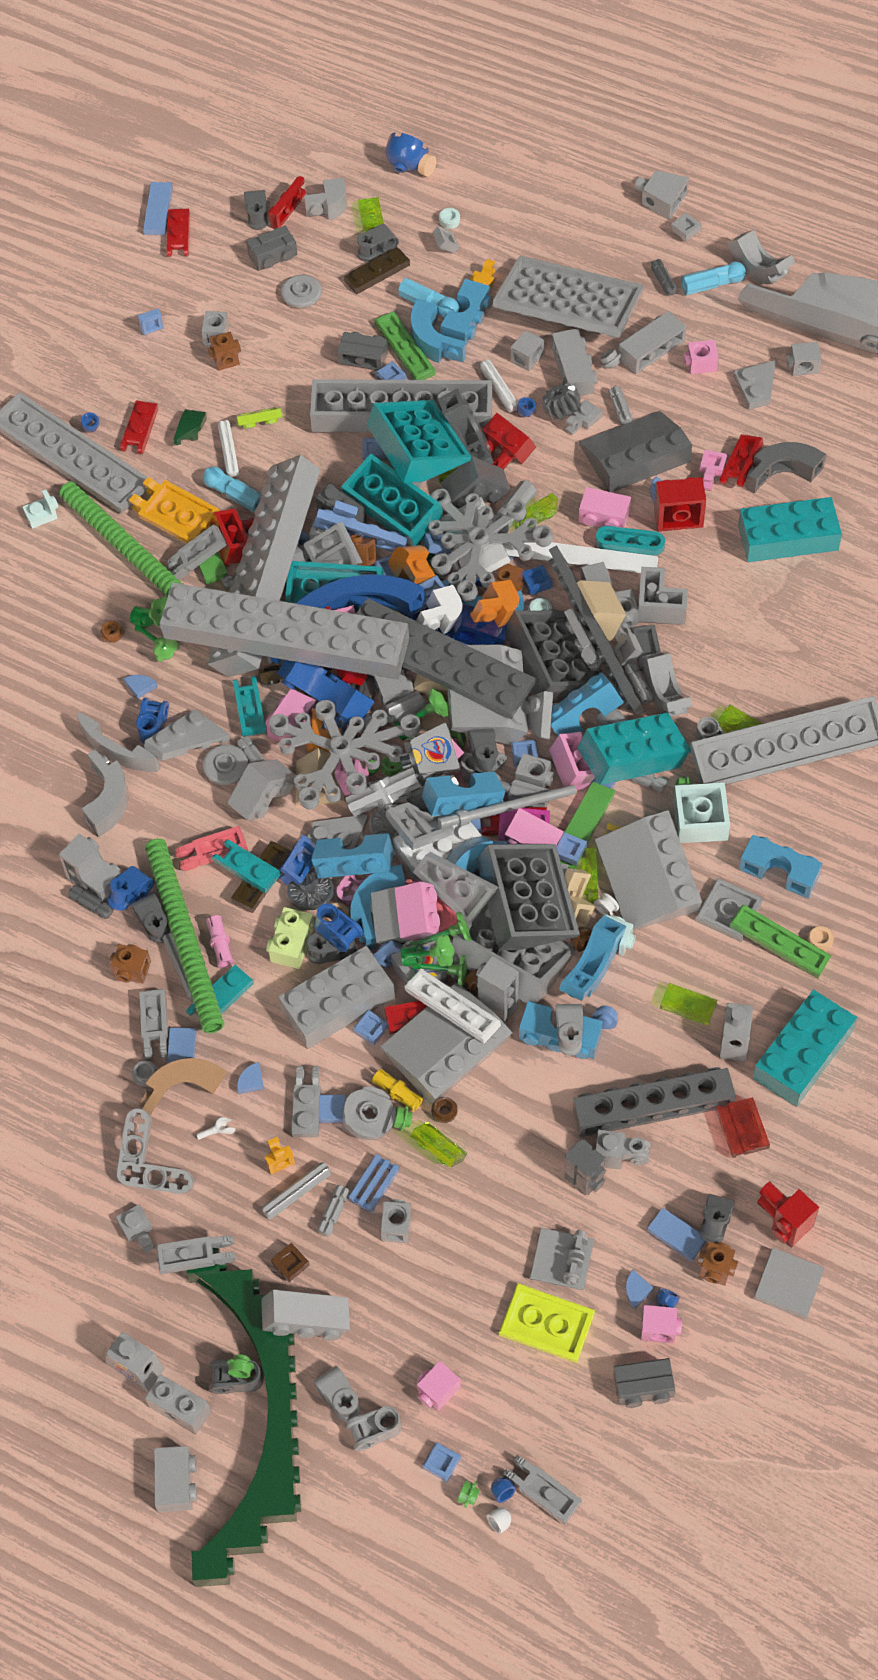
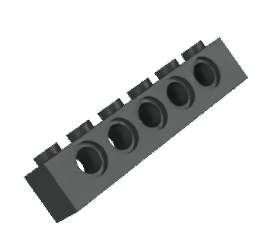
M713 1067L703 1073L695 1074L688 1072L678 1078L669 1079L664 1077L657 1079L653 1083H634L628 1088H609L603 1091V1093L598 1094L584 1093L577 1098H573V1111L580 1137L598 1134V1130L615 1131L734 1107L736 1094L729 1069ZM707 1087L711 1091L708 1093H703L699 1090V1088ZM682 1092L685 1097L677 1098L673 1093ZM656 1097L660 1101L658 1103H651L647 1099ZM630 1102L634 1107L624 1108L621 1104ZM599 1107H604L608 1110V1112L601 1114L598 1113L596 1109Z

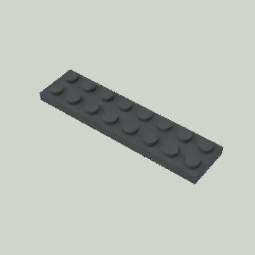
M557 545L550 548L549 552L552 558L549 562L557 573L564 590H566L572 606L577 611L578 618L587 630L586 633L595 646L601 662L605 665L606 672L614 683L617 693L628 711L633 709L636 715L646 712L610 642L593 616L577 585L578 581Z
M369 598L366 599L356 613L357 615L408 623L410 638L402 667L510 719L513 718L535 684L534 677Z

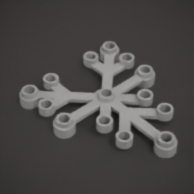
M437 489L431 494L432 498L441 503L442 510L454 520L445 522L440 520L431 521L428 525L431 534L438 536L443 531H465L467 533H445L441 537L445 548H453L456 544L464 545L450 555L437 554L431 561L432 567L437 574L446 575L450 572L453 563L472 550L470 562L448 576L450 586L454 585L460 598L466 602L473 601L478 594L475 585L477 576L480 578L484 588H488L491 582H496L493 573L487 572L479 564L482 549L489 543H510L518 551V555L523 561L530 560L533 557L531 546L524 543H536L541 547H547L552 543L553 534L550 527L546 525L538 526L534 518L526 519L521 526L511 533L495 534L513 520L521 521L525 518L527 511L521 500L509 502L506 507L507 514L489 527H487L488 522L494 517L493 511L489 506L481 507L478 511L480 516L478 526L475 527L472 524L475 510L481 505L477 494L472 493L466 497L467 505L464 515L450 503L451 498L446 489Z
M329 700L320 701L315 709L317 718L325 723L331 739L314 734L310 725V716L307 713H299L295 717L297 727L289 725L288 718L283 714L273 715L269 720L270 731L274 735L284 736L287 734L293 737L280 740V751L283 754H291L294 752L295 747L307 743L329 749L331 755L322 770L306 775L299 774L294 778L295 788L300 791V805L308 810L314 809L319 804V793L324 785L326 788V799L329 802L340 800V788L335 785L331 775L340 760L347 775L346 784L348 791L353 795H360L366 790V777L362 773L356 772L351 758L365 762V766L371 770L377 769L380 766V758L376 753H368L358 748L366 747L388 755L389 760L392 762H400L399 755L403 754V749L400 746H391L381 741L401 735L415 737L421 729L420 719L417 716L406 715L401 719L400 726L377 732L380 726H384L387 723V713L384 710H376L373 712L372 720L360 738L353 739L356 733H361L364 730V721L361 717L351 718L349 727L344 735L341 736L334 720L336 715L335 705Z

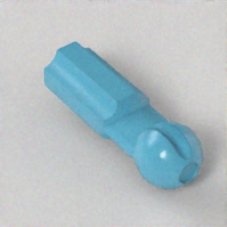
M731 262L725 266L682 276L681 287L685 295H690L729 283H739L744 279L746 269L740 262Z
M405 278L400 283L398 289L399 296L415 303L416 299L437 304L438 314L445 318L449 310L459 312L458 302L454 298L446 297L409 278Z
M209 467L203 473V482L207 487L220 491L227 498L251 512H255L262 496L260 492L238 479L235 480L226 475L218 467Z

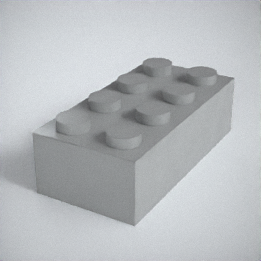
M365 946L279 996L281 1011L306 1048L309 1049L363 1017L367 1010L373 1011L394 999V984L368 947Z

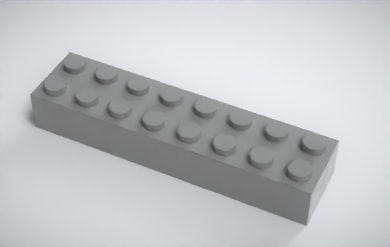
M313 379L310 408L312 432H371L367 427V422L373 403L434 400L442 412L438 398L457 388L468 402L481 429H483L492 419V380Z

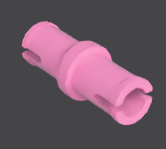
M219 915L211 916V920L210 918L206 919L211 936L210 946L214 948L218 967L225 968L229 964L232 965L234 963L228 945L230 939L225 934L222 917Z

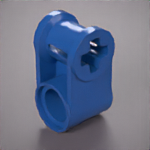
M145 697L142 699L136 726L139 739L143 744H145V740L163 729L169 712L168 701L161 703L149 701V698Z
M131 866L111 881L110 889L112 892L108 896L107 903L114 910H125L131 903L145 897L151 891L154 881L135 866Z
M326 903L317 909L314 922L315 930L329 940L338 950L346 952L349 949V944L355 938H360L363 935L361 926L340 911L335 905ZM327 917L332 921L328 922L323 920L322 918Z

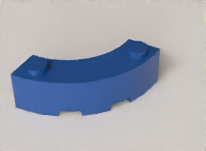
M285 660L277 672L278 675L284 678L282 683L294 690L297 686L319 701L329 700L333 702L335 711L339 713L337 718L348 725L353 717L364 719L374 703V700L332 673L326 676L327 671L318 665Z

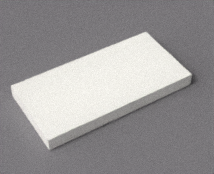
M479 497L481 505L476 508L472 524L475 527L478 526L479 509L486 506L482 497ZM466 505L458 509L463 515L465 514ZM449 515L441 518L442 522L454 521ZM493 520L488 522L487 527L493 524ZM446 531V533L467 534L465 531ZM489 543L482 549L479 564L487 572H492L511 561L503 543ZM456 544L453 547L454 551L464 544ZM472 550L458 560L461 568L470 562Z

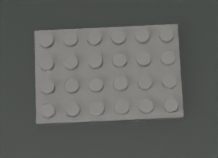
M519 255L493 299V307L503 311L520 313L523 316L540 318L548 322L561 323L568 327H578L589 332H598L609 337L620 338L643 293L644 285Z

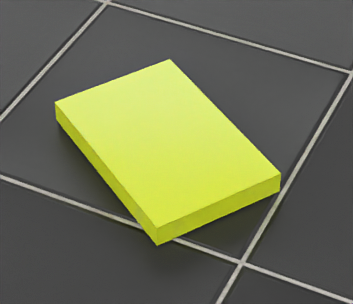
M517 1283L501 1325L499 1336L577 1363L595 1315V1310Z

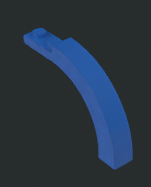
M360 575L339 579L321 586L307 594L296 604L323 609L330 606L331 610H337L349 606L361 607L366 599L369 598L387 608L397 610L412 617L426 600L424 588L414 582L386 575ZM270 657L271 661H273L276 664H279L283 660L279 658Z

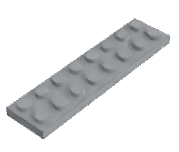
M19 392L0 409V432L119 513L122 514L132 505L129 499L133 494L141 496L147 490L142 484L147 476Z
M871 696L691 742L689 745L700 783H725V785L876 747L878 746V707L875 697Z

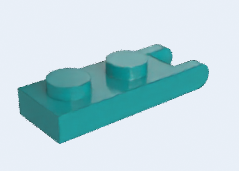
M256 676L251 677L252 685L239 687L238 680H232L242 736L267 733Z
M226 839L223 843L229 849L227 854L223 858L217 854L211 857L216 864L265 894L281 876L278 869L229 839Z
M236 964L212 985L221 1014L254 985L253 979ZM194 1003L186 1010V1013L190 1016L197 1012Z

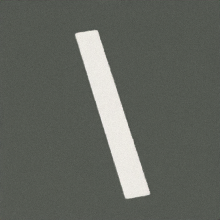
M553 542L547 547H541L536 543H524L531 546L533 551L531 559L549 561L552 558L549 549L557 545L568 564L588 566L604 562L606 569L641 573V566L657 567L658 557ZM503 543L509 556L519 557L518 551L510 543Z

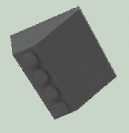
M661 411L579 441L580 447L607 491L611 493L691 462V442L682 428Z
M514 611L502 630L510 647L522 650L523 672L535 678V684L531 689L533 695L543 691L553 692L552 703H559L568 697L572 691L578 690L585 685L590 678L602 672L601 669L597 672L591 670L583 660L581 652L574 642L577 636L575 633L571 634L565 624L568 621L564 613L565 611Z
M556 844L488 845L478 856L476 861L480 877L499 887L487 902L499 950H523L575 938L580 935Z

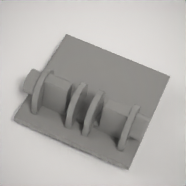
M541 1228L530 1279L584 1291L594 1239L586 1237L587 1233L582 1230H576V1234H569Z

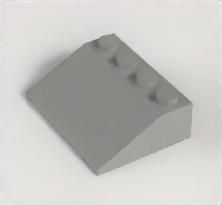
M467 645L523 672L522 650L504 645ZM448 689L450 730L468 734L471 730L494 729L496 742L511 745V742L519 741L528 733L526 699L513 718L510 719Z
M669 810L644 817L594 840L613 895L619 905L621 917L625 922L634 925L633 931L699 911L702 900Z
M486 905L473 921L467 924L471 941H466L462 934L454 935L452 941L455 949L454 953H457L459 959H461L462 955H467V969L470 971L479 969L483 962L487 963L492 956L519 971V999L524 1003L529 1001L537 1004L548 993L576 953V950L564 941L523 950H499L491 918L485 916L488 907Z
M457 982L450 988L500 1020L501 1026L485 1043H482L428 1006L380 1046L384 1054L431 1106L437 1099L443 1097L505 1044L512 1034L511 1030L492 1010Z

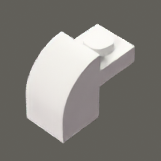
M454 585L433 590L426 603L429 609L421 611L416 621L434 630L439 627L443 634L449 632L462 610V601Z

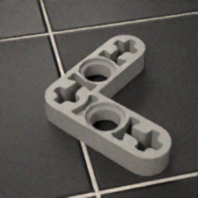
M140 1108L131 1110L125 1120L117 1168L118 1180L127 1186L177 1194L190 1192L195 1184V1179L191 1172L184 1169L145 1163L152 1117L147 1110ZM139 1113H141V1118L145 1119V1123L140 1124L138 1132H144L143 1137L129 1135L130 1130L136 1131L137 1124L132 1119L133 1117H138ZM133 1139L141 1143V1150L136 1155L128 1151V1143ZM130 1166H132V1171L143 1173L142 1167H145L143 1184L140 1183L142 1179L140 1177H131L130 1181H128V1176L124 1175V1170H129ZM153 1170H159L163 1175V1180L159 1185H153L149 1181V1175ZM168 1171L172 1172L171 1178H180L184 1174V1179L188 1180V1185H184L181 1190L179 1189V1184L169 1183V1188H166L169 1180Z

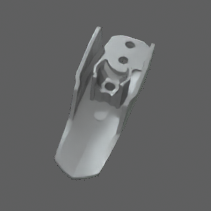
M826 272L811 273L792 296L749 283L743 288L738 297V300L753 312L806 332L878 354V280Z

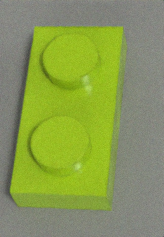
M278 406L237 414L236 420L238 426L243 425V429L255 427L256 422L265 421V424L276 423L278 418L283 416L281 408Z

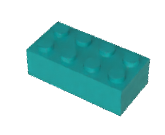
M370 454L341 486L343 492L366 507V514L387 530L398 532L402 536L407 537L406 543L409 546L419 545L424 539L425 533L430 532L428 528L429 523L433 520H441L444 516L441 503L413 483H403L395 470L373 454Z
M832 497L740 509L738 527L747 563L839 551L842 532Z
M669 713L588 728L577 747L599 785L681 768L691 751Z
M813 989L755 1065L753 1079L797 1107L852 1034L858 1017Z

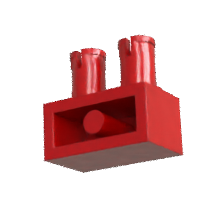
M496 413L482 429L486 434L485 437L491 449L490 453L496 447L502 449L494 463H492V465L505 469L512 460H517L520 464H523L536 448L530 437L499 413Z
M236 509L214 512L210 527L212 525L219 527L227 544L219 550L224 565L240 563L243 555L242 550L248 540L246 533L249 532L255 518L242 520L239 518Z
M771 1181L761 1188L759 1193L761 1197L758 1199L757 1204L773 1218L772 1230L774 1236L781 1243H787L792 1248L814 1227L819 1206L800 1189L792 1196L787 1197Z

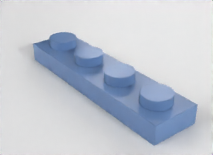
M319 509L312 526L326 531L335 524L343 522L349 536L362 535V538H374L377 548L392 553L397 547H405L407 537L402 536L398 532H389L380 529L374 524L367 525L358 522L355 518L337 515L331 510Z

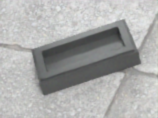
M655 625L631 628V632L635 634L643 651L637 657L639 671H644L642 656L661 652Z

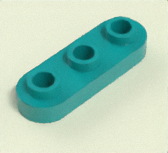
M603 526L596 532V544L601 549L655 556L664 551L665 537L656 531Z

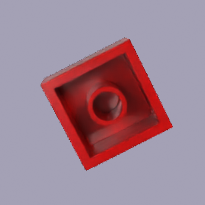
M702 477L656 481L654 514L658 532L704 527L707 499Z

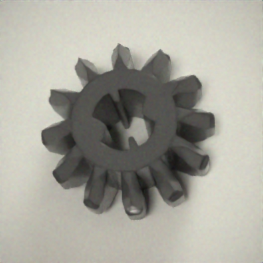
M560 383L559 386H553V389L547 390V394L542 397L543 408L546 414L552 417L553 420L558 418L562 420L566 416L570 417V414L577 412V408L581 406L580 394L570 383Z

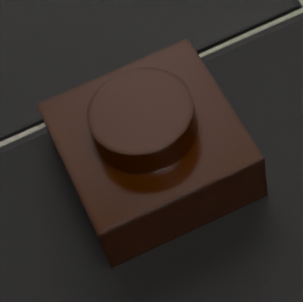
M292 1243L271 1259L272 1265L288 1282H291L310 1266L309 1261Z

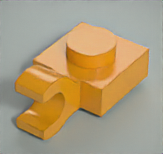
M487 258L482 271L478 272L475 270L469 280L488 285L491 289L494 285V277L492 276L496 271L493 268L495 261Z
M278 1137L267 1141L271 1151L264 1157L271 1175L295 1164L289 1145L281 1147Z

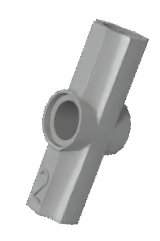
M412 766L390 777L385 776L370 783L362 794H351L346 796L345 799L351 813L355 817L377 806L379 808L396 801L399 796L421 787L422 784L416 770Z

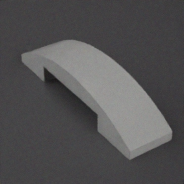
M81 712L77 714L79 725L85 738L101 755H105L112 762L117 760L121 766L145 772H158L160 770L158 758L139 745L131 752L103 736L99 722Z

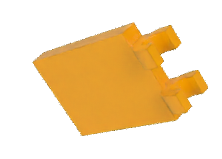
M147 477L142 483L147 488L146 493L151 495L150 499L146 501L136 494H133L129 499V502L134 505L132 509L138 512L140 519L186 544L208 529L213 513L220 511L219 508L167 480L159 484L150 477Z

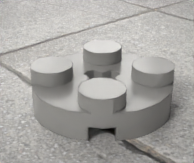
M363 1087L361 1090L351 1093L345 1101L342 1110L343 1125L346 1130L360 1139L379 1140L389 1132L395 1122V1106L393 1107L390 1097L383 1090L376 1087ZM368 1108L373 1109L372 1113L376 1117L367 1119L362 1110L366 1111Z

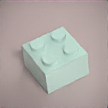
M725 783L675 786L673 803L677 835L680 843L727 841L730 831V820Z

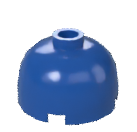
M396 132L390 134L386 145V157L390 164L394 166L393 169L400 173L417 170L420 160L425 154H428L429 148L424 149L422 147L424 143L411 135L401 133L399 137L395 136Z

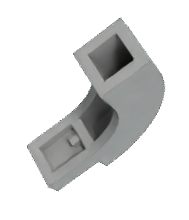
M754 230L744 232L726 243L736 262L742 263L746 273L762 284H773L788 274L790 271L788 267L796 263L792 255L775 258L767 253L760 244Z
M661 651L642 656L648 686L654 696L653 700L659 713H669L671 717L688 713L687 708L692 707L691 699L683 694L679 688L670 653Z
M94 749L87 756L91 768L104 782V788L95 800L81 809L87 824L100 837L112 829L123 816L128 804V787L118 761L116 760L111 764L105 755L101 756Z

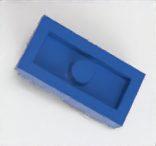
M304 834L297 839L279 869L284 873L279 879L286 885L291 881L300 885L313 865L311 859L316 844Z

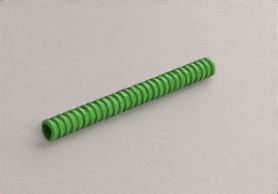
M72 481L62 486L59 492L60 498L64 499L74 511L95 528L105 540L141 571L165 596L168 597L172 582L183 584L161 562L153 557L147 549L139 544L133 536L126 532L120 524L112 519L106 511L99 507L93 499L85 494L79 486Z
M160 838L150 840L145 845L146 855L153 871L152 874L155 877L154 880L157 883L156 886L168 924L171 927L172 937L175 940L174 943L177 947L176 949L181 959L180 962L185 972L193 1003L200 1019L199 1022L202 1025L201 1028L205 1033L218 1032L224 1027L225 1023L222 1019L214 989L211 986L210 976L207 973L208 970L203 960L185 899L182 896L183 893L176 877L177 874L174 871L175 868L172 865L173 862L166 841Z

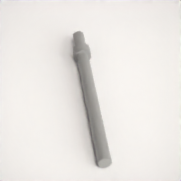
M570 785L471 811L466 809L456 811L455 815L439 818L437 820L439 828L456 824L463 826L469 824L472 820L575 795L576 787L575 785Z

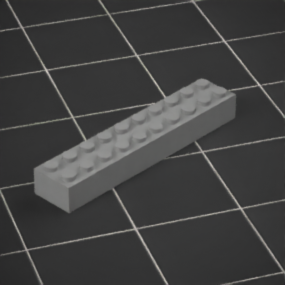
M302 455L274 464L269 468L267 481L261 491L262 496L259 505L255 510V518L248 532V540L242 550L243 555L236 569V577L229 592L280 601L321 470ZM211 647L208 665L227 677H233L258 669L262 655Z
M173 582L160 621V627L166 639L399 680L410 638L408 623Z

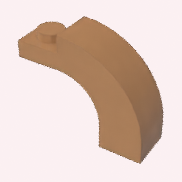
M184 1058L169 1062L156 1070L148 1078L145 1084L152 1087L153 1091L152 1093L146 1091L139 1105L151 1115L164 1093L173 1085L181 1082L195 1083L214 1094L227 1071L214 1063L202 1059Z

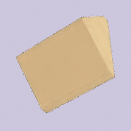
M578 581L577 585L608 641H611L616 635L626 613L610 582Z
M317 748L296 761V776L322 770L331 754ZM336 767L331 775L335 785L340 788L341 798L337 802H329L326 799V788L324 785L319 793L318 805L345 804V795L335 777ZM296 789V805H300V802H299V792H300V791L297 790V789Z

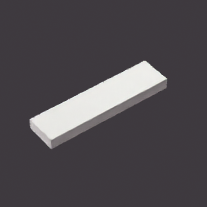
M420 969L404 986L406 992L482 1043H485L501 1026L500 1020L423 969Z

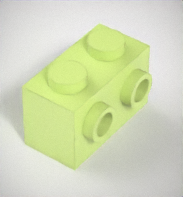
M284 907L281 916L278 915L276 917L274 937H270L267 942L266 951L269 952L272 963L300 969L307 950L308 938L312 935L314 929L313 914Z

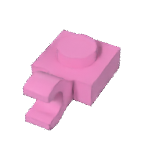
M710 450L704 451L699 472L705 473L703 478L704 489L711 490L714 477L721 476L727 460V454Z

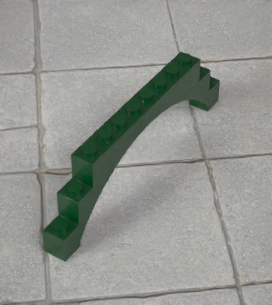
M213 1248V1254L221 1253L220 1248ZM226 1263L187 1270V1276L190 1283H199L230 1309L254 1344L262 1364L268 1398L267 1430L263 1452L255 1476L243 1500L217 1535L200 1551H192V1581L195 1587L230 1585V1576L235 1575L234 1557H229V1555L264 1553L263 1544L268 1543V1526H263V1524L297 1521V1512H302L301 1494L296 1495L295 1484L300 1483V1466H295L294 1456L299 1455V1439L294 1438L293 1428L298 1427V1412L292 1409V1400H297L296 1383H291V1373L296 1372L295 1355L290 1356V1346L295 1345V1334L289 1333L288 1335L277 1336L271 1331H263L262 1298L265 1295H260L259 1278L254 1277L252 1269L227 1271Z

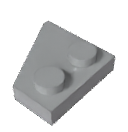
M343 522L335 524L303 544L312 562L352 565L363 563Z
M368 815L314 821L307 838L315 844L317 840L341 838L344 849H354L359 845L368 822Z

